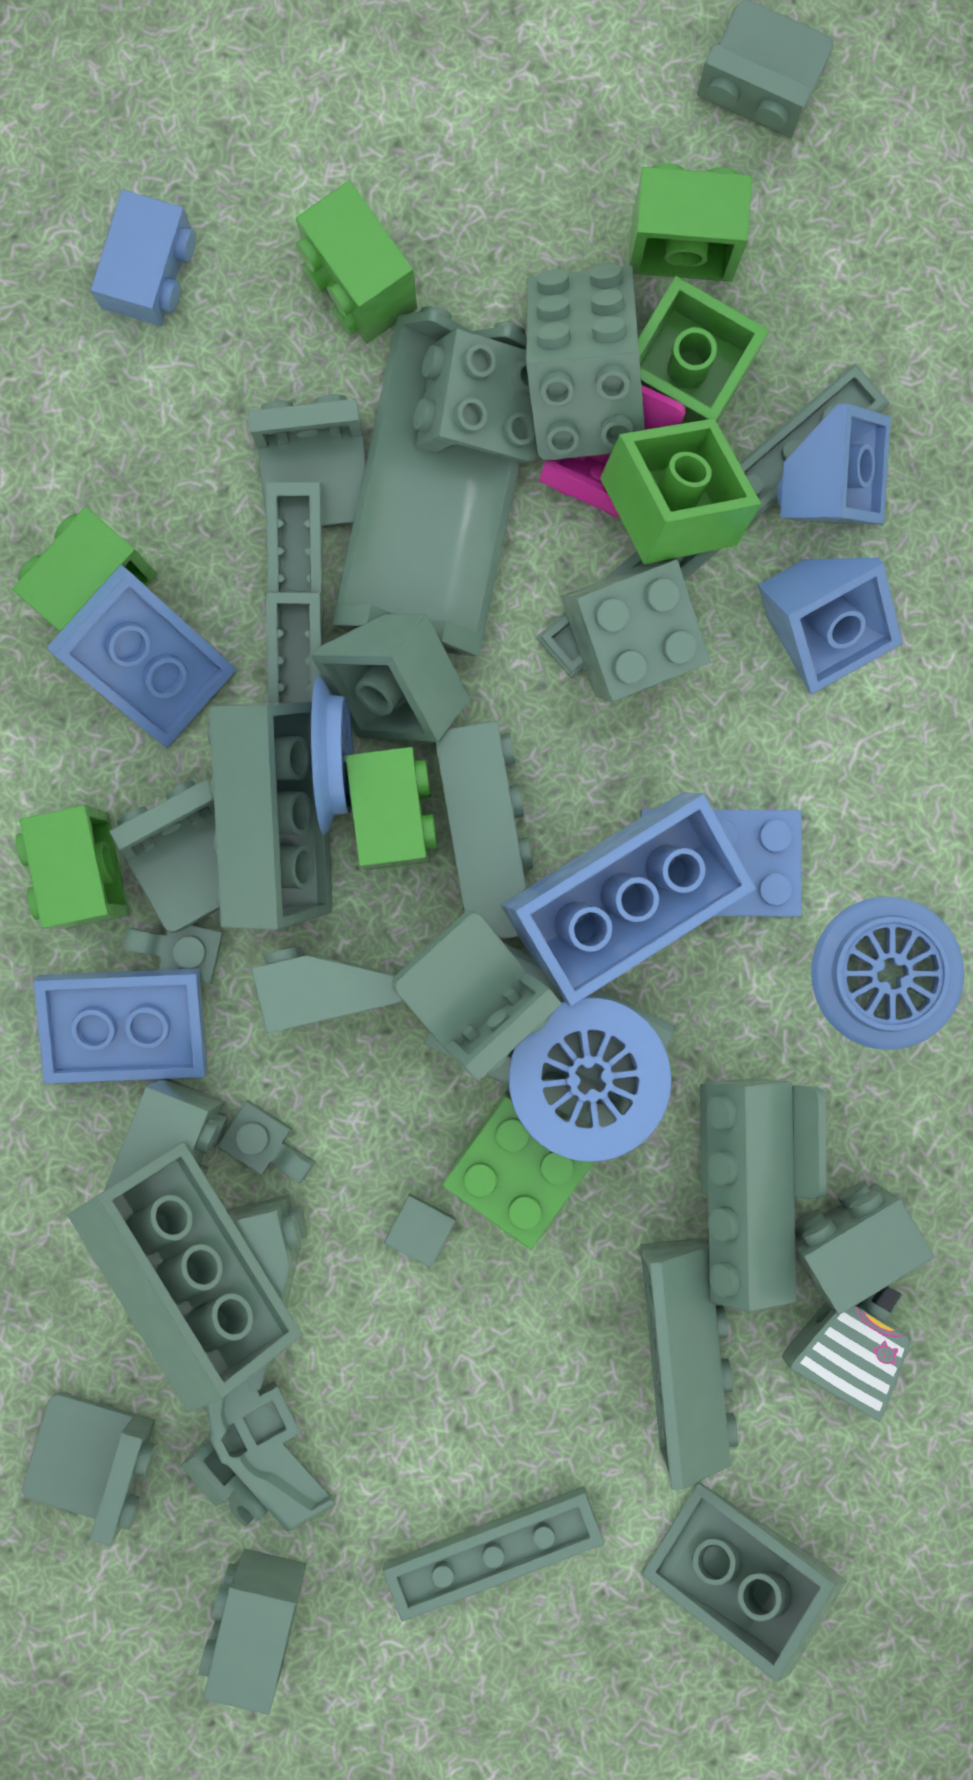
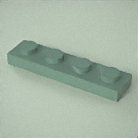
M582 1486L385 1562L383 1573L400 1619L404 1622L604 1544V1540L585 1488Z

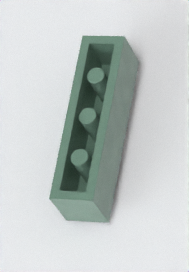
M498 721L447 729L440 740L435 743L464 913L474 911L481 915L500 940L518 937L501 904L526 889L523 871L533 869L528 837L521 839L517 837L514 818L524 817L519 785L510 787L508 785L505 766L515 764L510 733L500 734Z
M757 1078L707 1082L710 1302L747 1312L795 1303L797 1299L792 1082Z

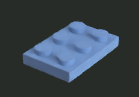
M122 565L113 572L47 647L57 659L166 748L171 745L237 670Z
M642 809L641 817L654 809ZM713 810L756 887L754 891L715 916L801 917V810Z
M200 968L38 975L33 980L44 1084L199 1078L206 1076L208 1064Z

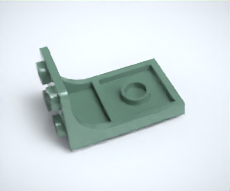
M604 263L587 271L567 273L564 270L552 269L544 271L535 277H527L526 366L537 452L544 460L611 454L619 434L645 430L632 265L619 266L614 263Z

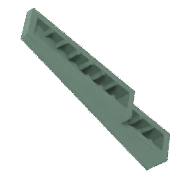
M266 482L268 702L312 701L316 677L319 675L324 680L310 656L317 647L324 644L323 483Z

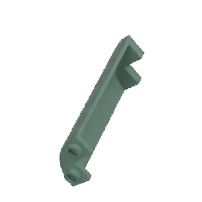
M425 306L421 308L420 312L397 316L332 625L352 631L384 614H427L446 653L479 656L520 462L458 444H453L437 453L417 449L418 431L413 426L414 414L419 401L424 398L427 378L422 375L423 360L428 348L435 342L458 328L526 350L527 336L522 327L508 322L495 323L494 328L470 331L451 320L452 315L448 311L438 307Z

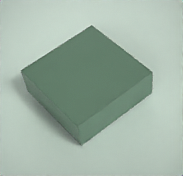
M409 1193L384 1243L431 1268L456 1221V1217Z

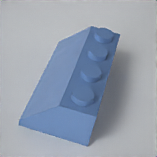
M681 792L507 900L501 906L529 954L569 1006H573L748 895L756 887L705 795L702 793Z

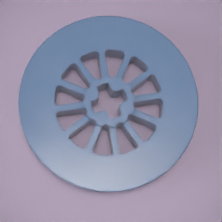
M318 675L314 682L312 695L311 757L317 819L321 833L326 835L331 829L336 815L350 813L352 809L346 755L353 754L350 710L346 696L332 695L326 682Z
M876 897L848 907L828 924L821 934L813 954L811 978L816 1001L826 1019L837 1031L848 1039L869 1048L895 1050L907 1048L927 1040L947 1023L954 1013L962 994L964 963L955 936L944 921L934 912L908 899ZM896 928L907 932L897 952L895 943ZM877 929H885V952H883L873 934ZM863 937H865L872 950L874 958L856 949V944ZM916 938H918L925 946V949L907 959L908 952ZM852 955L867 964L868 969L848 971L847 963L849 956ZM931 956L933 970H913V965ZM888 958L892 965L902 966L903 975L896 977V987L892 989L889 982L879 981L877 978V972L885 969L884 960ZM848 976L868 977L866 983L849 991L847 984ZM932 976L933 984L931 991L929 992L914 983L913 978ZM874 988L873 994L865 1008L862 1009L856 1003L855 998ZM907 988L924 997L925 1001L919 1008L916 1009L907 993ZM885 995V1018L880 1019L875 1017L873 1013ZM896 995L907 1012V1015L901 1018H896Z
M585 997L573 1006H569L566 1001H563L550 1015L548 1022L542 1029L529 1034L514 1048L509 1066V1091L514 1110L529 1134L542 1146L560 1156L587 1162L604 1161L622 1156L641 1145L653 1133L666 1111L671 1092V1069L665 1047L651 1025L642 1016L623 1004L595 997ZM588 1031L602 1034V1039L594 1057L591 1056L589 1050ZM578 1033L581 1058H578L564 1041L565 1036ZM610 1038H612L622 1046V1050L604 1062L603 1055ZM555 1044L560 1047L569 1059L571 1066L548 1057L549 1051ZM628 1054L633 1063L634 1070L613 1073L611 1067ZM543 1064L565 1073L566 1078L543 1081L541 1079ZM596 1065L601 1070L597 1079L603 1086L599 1092L595 1089H589L583 1094L577 1089L581 1079L575 1072L579 1066L587 1070ZM635 1078L634 1094L614 1086L612 1081L614 1079ZM567 1086L568 1091L551 1105L547 1103L543 1093L544 1088ZM608 1092L629 1101L630 1104L622 1115L607 1097ZM574 1096L576 1101L568 1120L564 1121L555 1113V1109ZM598 1100L613 1117V1122L602 1127L599 1125L596 1103ZM585 1101L588 1104L590 1128H582L575 1125V1121Z

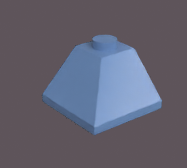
M848 403L837 404L783 462V477L779 480L777 486V501L781 508L780 518L803 522L884 525L891 416Z
M879 558L804 559L758 585L767 618L811 695L903 644L884 562Z

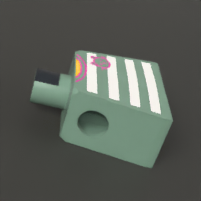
M888 1285L840 1315L825 1302L789 1344L781 1357L791 1370L880 1422L910 1346V1337L899 1327L888 1321L903 1294Z

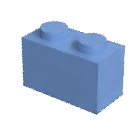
M121 190L90 290L101 309L158 326H162L166 311L170 313L175 311L180 296V281L176 280L181 261L188 263L191 260L196 241L195 231L191 230L192 227L183 207Z

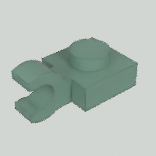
M190 925L177 933L167 931L166 935L127 928L123 949L161 957L158 970L200 968L201 982L212 984L223 932Z
M249 1100L244 1102L217 1145L218 1148L260 1175H263L270 1164L273 1163L281 1172L298 1183L305 1180L316 1162L285 1142L293 1129L292 1127Z
M209 1436L180 1465L215 1507L228 1499L233 1515L244 1526H247L254 1518L257 1521L260 1520L268 1511L231 1468L221 1463Z

